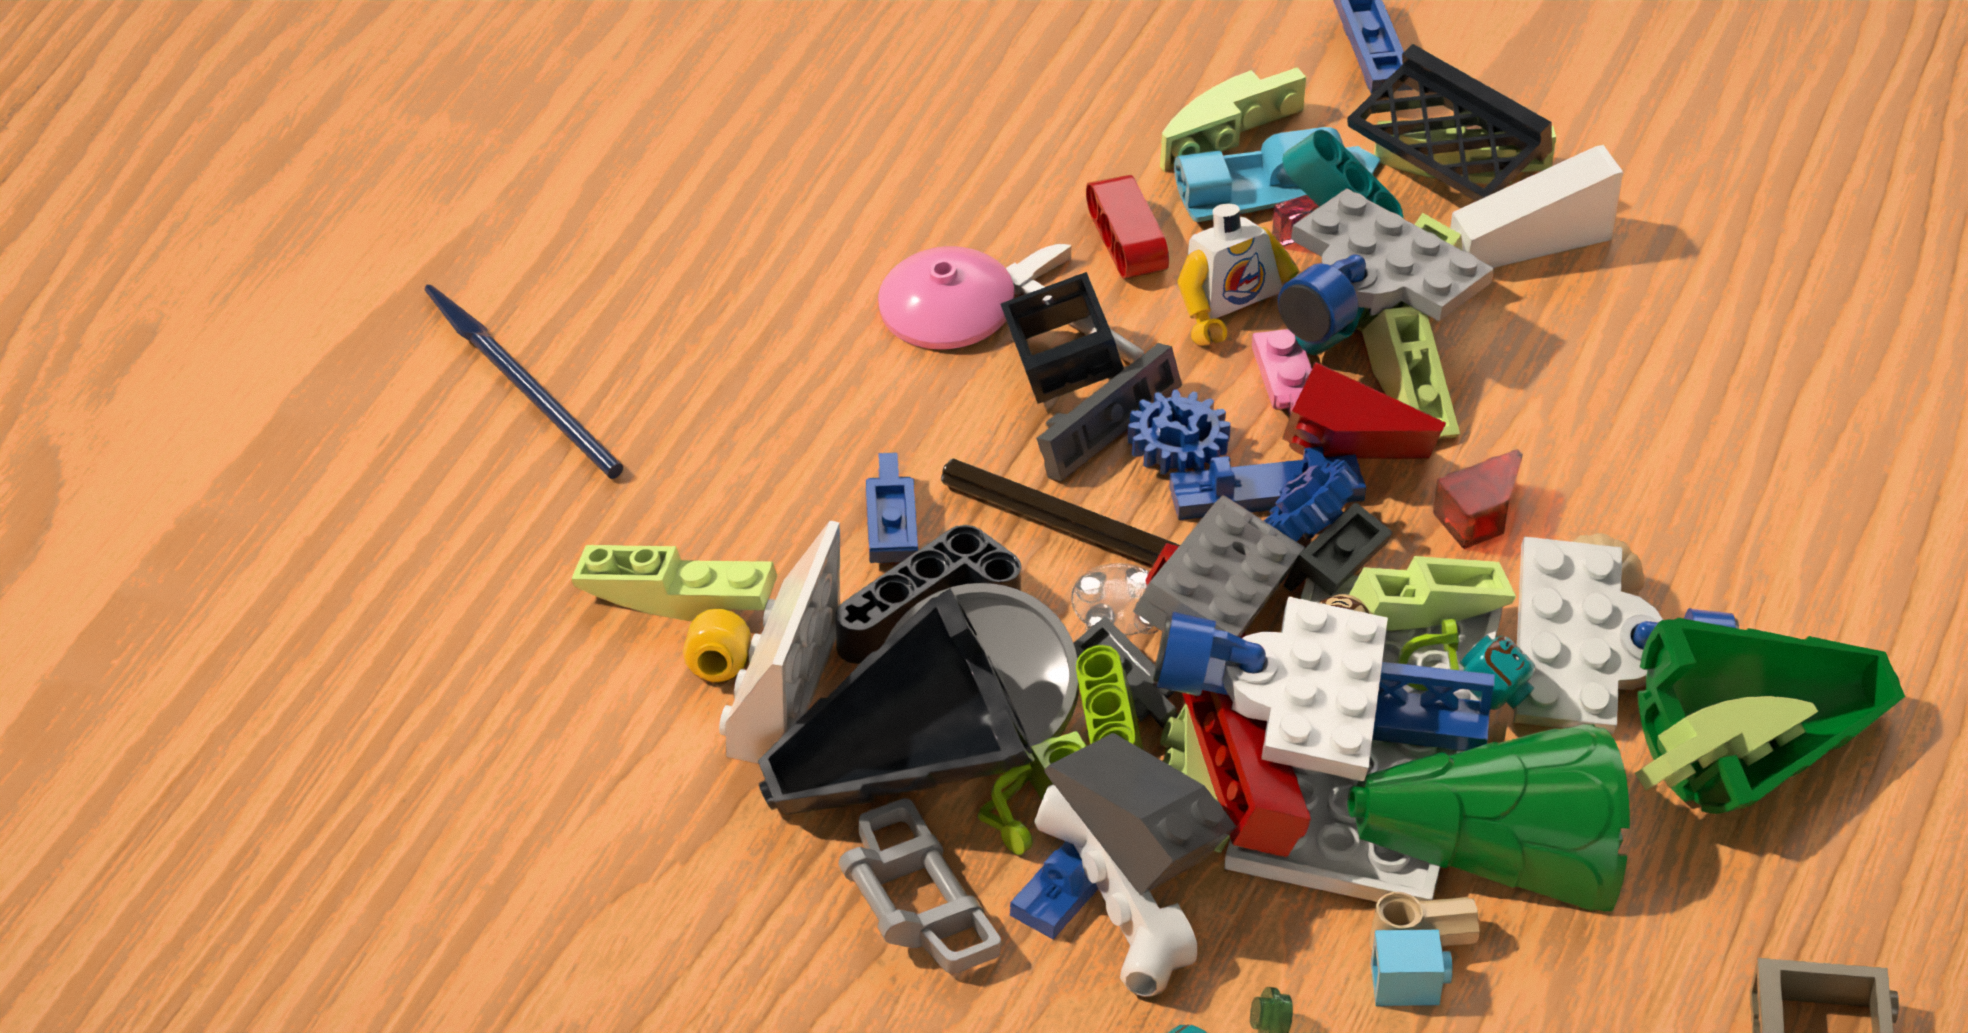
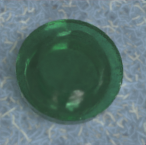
M1265 987L1261 996L1254 997L1250 1009L1251 1027L1257 1029L1258 1033H1289L1293 1017V1004L1290 995L1281 994L1276 987Z

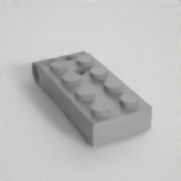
M1222 495L1150 581L1133 612L1161 631H1163L1166 616H1172V612L1215 620V629L1227 631L1241 637L1283 580L1288 576L1299 553L1305 547Z

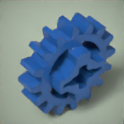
M1173 390L1170 398H1165L1159 392L1154 393V403L1142 399L1139 401V411L1132 410L1130 413L1127 441L1128 444H1132V455L1134 457L1144 455L1143 466L1146 468L1159 464L1160 474L1164 475L1170 468L1177 469V472H1186L1187 468H1193L1195 471L1204 470L1205 462L1210 465L1211 458L1226 455L1228 452L1231 424L1225 421L1226 411L1224 409L1214 410V400L1211 398L1203 402L1197 401V392L1194 391L1189 394L1188 398L1181 397L1178 390Z
M1337 459L1331 465L1328 462L1321 469L1318 465H1313L1296 479L1290 480L1279 491L1281 496L1275 502L1276 506L1271 508L1269 511L1271 515L1264 519V521L1296 542L1302 536L1307 540L1311 539L1344 513L1342 507L1348 502L1346 499L1354 494L1352 489L1359 485L1357 480L1359 477L1345 460Z

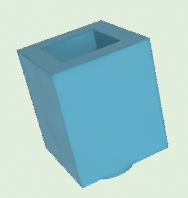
M1375 930L1370 963L1375 1006L1440 1005L1443 984H1450L1452 981V957L1450 951H1442L1439 930Z

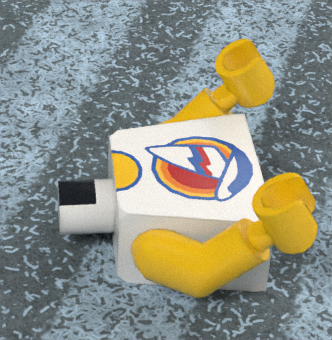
M1235 204L1216 206L1213 209L1214 227L1194 234L1189 240L1188 256L1177 280L1190 318H1195L1197 322L1192 328L1191 338L1199 346L1210 344L1208 330L1211 333L1213 342L1219 343L1226 339L1227 328L1221 320L1216 318L1278 294L1282 284L1287 283L1300 273L1289 253L1267 228L1260 227L1245 217H1240V208Z

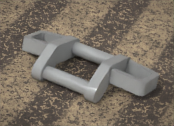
M903 798L861 814L859 817V836L864 848L857 847L845 852L840 857L838 865L846 879L856 883L879 920L877 928L884 940L889 944L909 948L923 947L950 974L959 973L997 958L1001 952V938L984 915L983 908L977 899L966 894L942 857L944 851L936 836L931 834L913 802L908 798ZM900 821L909 825L916 838L880 851L873 831ZM925 868L947 901L946 904L920 914L897 910L881 884ZM973 927L983 942L962 951L954 952L949 950L940 939Z

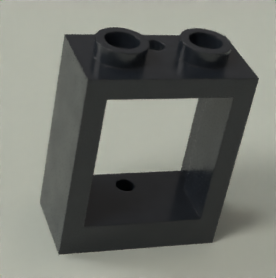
M1087 272L1000 304L1037 404L1113 377L1124 370L1114 337ZM1045 296H1052L1049 300H1043ZM1088 316L1091 317L1096 332L1035 355L1031 354L1026 339Z

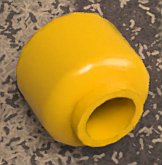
M721 608L709 609L698 614L689 626L683 648L685 664L689 670L700 679L713 683L727 682L737 677L739 670L745 667L752 641L748 625L743 618L734 612Z

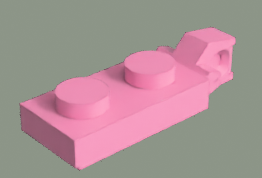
M1289 329L1253 333L1252 350L1272 408H1287L1290 416L1312 370L1306 351L1301 348L1295 335Z

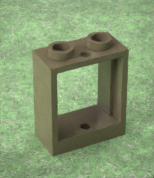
M1767 958L1757 959L1749 991L1752 1033H1784L1782 1000L1870 1007L1872 1033H1894L1893 1023H1896L1898 1017L1899 996L1897 991L1890 990L1888 968Z

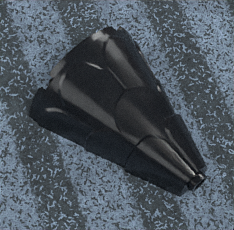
M951 588L942 592L938 597L931 598L877 651L871 652L827 698L821 697L758 760L765 780L758 783L759 788L771 810L779 807L784 814L789 815L871 803L875 796L931 789L939 784L1004 773L1012 768L1025 766L1035 760L1032 755L1033 750L1008 692L989 655L987 656L983 646L977 639L976 630Z

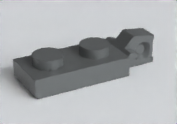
M1106 616L1102 617L1073 643L1077 658L1086 649L1098 645L1110 646L1118 652L1131 687L1136 716L1140 722L1150 714L1164 729L1170 717H1178L1177 709L1167 699L1174 691L1157 687V682L1153 681L1155 665Z

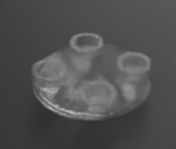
M1109 563L1094 567L1081 575L1073 586L1071 603L1078 618L1085 623L1086 632L1104 616L1125 636L1138 633L1154 634L1160 629L1133 612L1147 588L1145 579L1150 571L1128 563Z

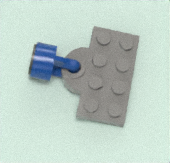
M1346 188L1293 225L1291 240L1321 256L1322 259L1321 263L1308 267L1282 286L1278 295V308L1283 322L1296 337L1308 343L1320 344L1352 323L1360 307L1369 308L1371 316L1381 313L1384 309H1391L1400 301H1403L1435 320L1441 321L1492 283L1495 268L1477 259L1474 255L1445 242L1437 235L1406 221L1400 215L1367 200L1363 195Z

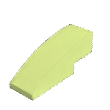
M1414 556L1407 570L1364 567L1349 594L1360 599L1373 615L1387 617L1386 631L1441 625L1442 620L1455 619V621H1460L1512 604L1516 598L1500 562Z

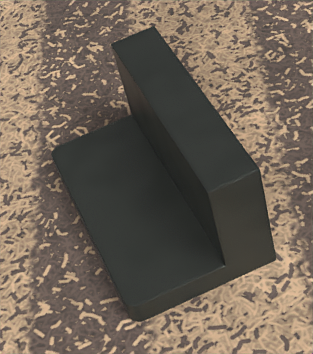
M1355 502L1299 553L1284 586L1292 592L1308 577L1329 595H1332L1388 543L1393 532Z

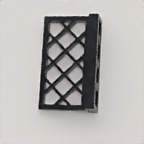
M1414 44L1402 54V65L1347 117L1349 128L1475 201L1504 189L1534 158L1542 162L1552 152L1551 121ZM1404 83L1418 91L1419 96L1394 99L1393 93ZM1443 105L1452 110L1454 116L1428 118L1427 107ZM1421 108L1423 119L1397 122L1396 111ZM1374 113H1391L1392 123L1373 125L1366 121ZM1478 125L1487 130L1488 135L1463 138L1461 127ZM1456 128L1457 139L1431 142V130ZM1425 132L1426 143L1408 145L1399 140V134ZM1513 145L1522 150L1514 157L1497 158L1496 147ZM1490 148L1492 159L1466 162L1464 150ZM1459 151L1461 163L1442 165L1434 160L1433 154ZM1494 171L1495 176L1484 189L1471 182L1468 178V174Z

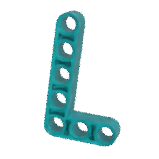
M1323 129L1316 130L1283 154V167L1287 175L1319 207L1347 188L1363 195L1367 200L1380 207L1396 213L1402 218L1404 217L1398 200L1328 131ZM1364 307L1358 308L1356 318L1352 323L1327 341L1320 344H1312L1295 336L1298 344L1308 354L1314 356L1322 354L1352 335L1364 311Z

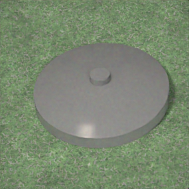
M987 583L951 587V590L976 630L977 639L983 646L987 656L989 655L1021 720L1030 745L1039 744L1048 738L1060 737L1073 716L1079 695V683L1076 673V661L1078 658L1072 638L1064 624L1049 607L1018 589ZM948 589L925 598L911 608L897 622L885 643L931 598L938 597Z

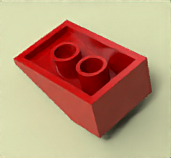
M1315 362L1291 412L1282 439L1289 442L1290 448L1300 455L1304 454L1305 448L1323 447L1324 457L1356 454L1357 459H1429L1446 422Z

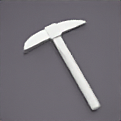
M1051 245L1036 251L1018 264L1014 262L1008 266L1006 270L1013 281L1014 293L1016 295L1021 293L1025 295L1044 288L1043 285L1034 279L1070 260L1071 245ZM1045 296L1043 300H1049L1052 296ZM1090 316L1069 323L1085 335L1096 332ZM1111 330L1122 359L1132 364L1145 354L1141 348Z

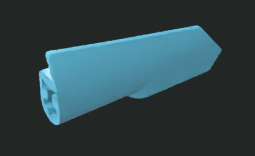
M1331 127L1282 132L1267 138L1262 144L1261 151L1223 156L1221 151L1176 156L1174 172L1178 192L1188 214L1195 222L1212 220L1213 209L1221 204H1235L1240 208V214L1311 200L1287 175L1283 167V154L1320 129L1331 133L1344 146L1340 133ZM1359 146L1346 147L1373 175L1380 164V158Z

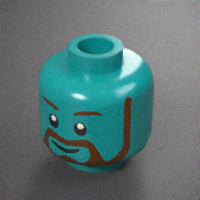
M1486 635L1460 661V664L1464 667L1463 671L1495 675L1490 710H1497L1506 703L1514 710L1535 689L1528 682L1535 672L1534 662L1507 636H1499L1492 639L1489 635ZM1469 690L1480 701L1482 691Z

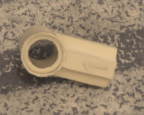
M1404 892L1387 893L1379 898L1376 904L1369 936V946L1372 950L1375 930H1439L1441 946L1477 943L1480 930L1478 910L1474 898L1462 897L1418 901L1412 895Z

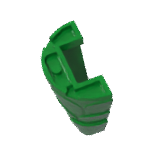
M1684 618L1661 620L1654 627L1645 644L1639 666L1643 670H1647L1646 690L1638 691V704L1644 736L1653 760L1667 753L1658 735L1685 717L1705 707L1724 701L1745 697H1784L1811 702L1818 710L1816 714L1801 722L1806 732L1779 747L1775 739L1770 741L1769 744L1774 751L1748 767L1743 759H1738L1737 755L1719 758L1704 769L1698 761L1692 763L1691 765L1696 773L1671 789L1684 802L1695 801L1701 805L1702 812L1709 814L1726 813L1751 806L1789 777L1803 772L1829 750L1838 749L1847 744L1905 697L1899 678L1884 651L1811 636L1800 639L1752 628L1743 630Z
M1583 724L1570 728L1538 732L1501 743L1495 741L1450 756L1440 752L1367 774L1364 781L1359 780L1357 785L1351 786L1347 801L1348 813L1350 817L1356 818L1359 839L1443 868L1452 866L1512 888L1517 886L1591 911H1613L1617 903L1628 858L1626 854H1618V850L1623 842L1621 828L1630 829L1628 785L1622 757L1614 738L1605 728L1595 727L1594 724Z

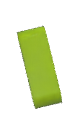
M1098 645L1086 649L1076 661V673L1090 744L1115 733L1143 750L1131 687L1118 652L1106 645Z

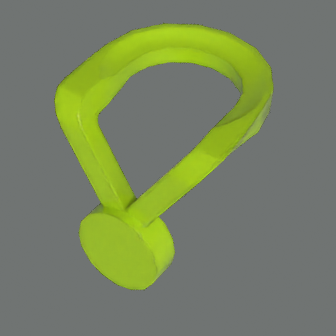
M1455 619L1442 620V634H1425L1414 637L1407 642L1399 652L1397 663L1408 664L1409 657L1420 647L1443 644L1444 650L1448 654L1450 669L1459 670L1456 651H1458L1459 633ZM1407 684V686L1416 690H1428L1423 684Z
M1029 764L1012 768L999 777L991 790L992 800L983 805L977 815L979 820L1001 831L1004 844L1016 855H1021L1032 847L1033 841L1026 826L1014 820L1006 801L1014 796L1032 776L1034 770ZM1012 783L1008 788L1001 792L1002 789H1004L1006 786ZM997 809L1000 817L991 813V811Z

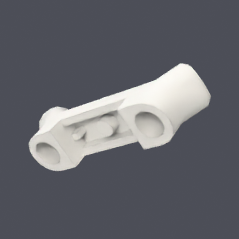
M1054 784L1048 786L1034 821L1037 829L1072 843L1082 858L1086 877L1091 883H1096L1106 901V909L1110 920L1114 925L1120 926L1130 944L1120 975V979L1127 989L1144 997L1161 994L1167 987L1172 970L1191 965L1196 961L1197 942L1190 923L1178 903L1159 909L1150 891L1139 895Z

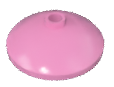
M936 247L908 257L888 273L881 284L878 294L879 310L886 327L895 336L907 343L929 349L960 348L987 338L1006 322L1000 304L1014 299V286L1006 268L993 257L966 247Z

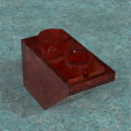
M1518 449L1500 456L1491 457L1484 462L1460 471L1451 472L1437 479L1433 514L1463 549L1504 534L1520 477L1523 454Z

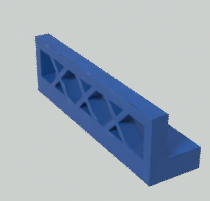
M1382 662L1372 740L1463 751L1487 744L1495 675ZM1409 683L1423 684L1428 690L1422 694L1408 693L1402 687ZM1460 689L1482 691L1480 701L1459 699L1453 693Z

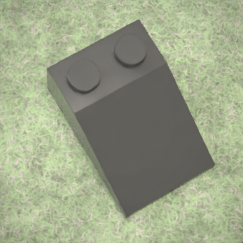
M1115 733L1048 765L1044 770L1139 895L1150 891L1204 861L1237 827L1205 785Z

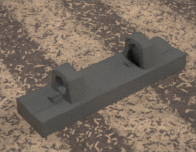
M1157 343L1131 365L1123 366L1124 370L1118 375L1107 378L1109 379L1108 383L1068 414L1056 413L1046 421L1048 429L1036 439L1044 458V466L1048 478L1063 481L1126 431L1128 424H1130L1131 411H1139V401L1143 399L1154 403V393L1159 392L1167 398L1172 394L1173 390H1177L1182 386L1172 346Z

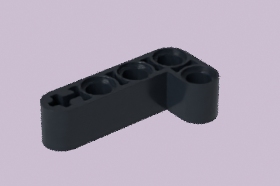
M959 525L949 529L837 607V654L849 663L860 664L871 652L877 651L885 643L897 622L911 608L939 591L975 583L1003 585L1021 591L1022 566L1020 560L1015 554L975 526Z

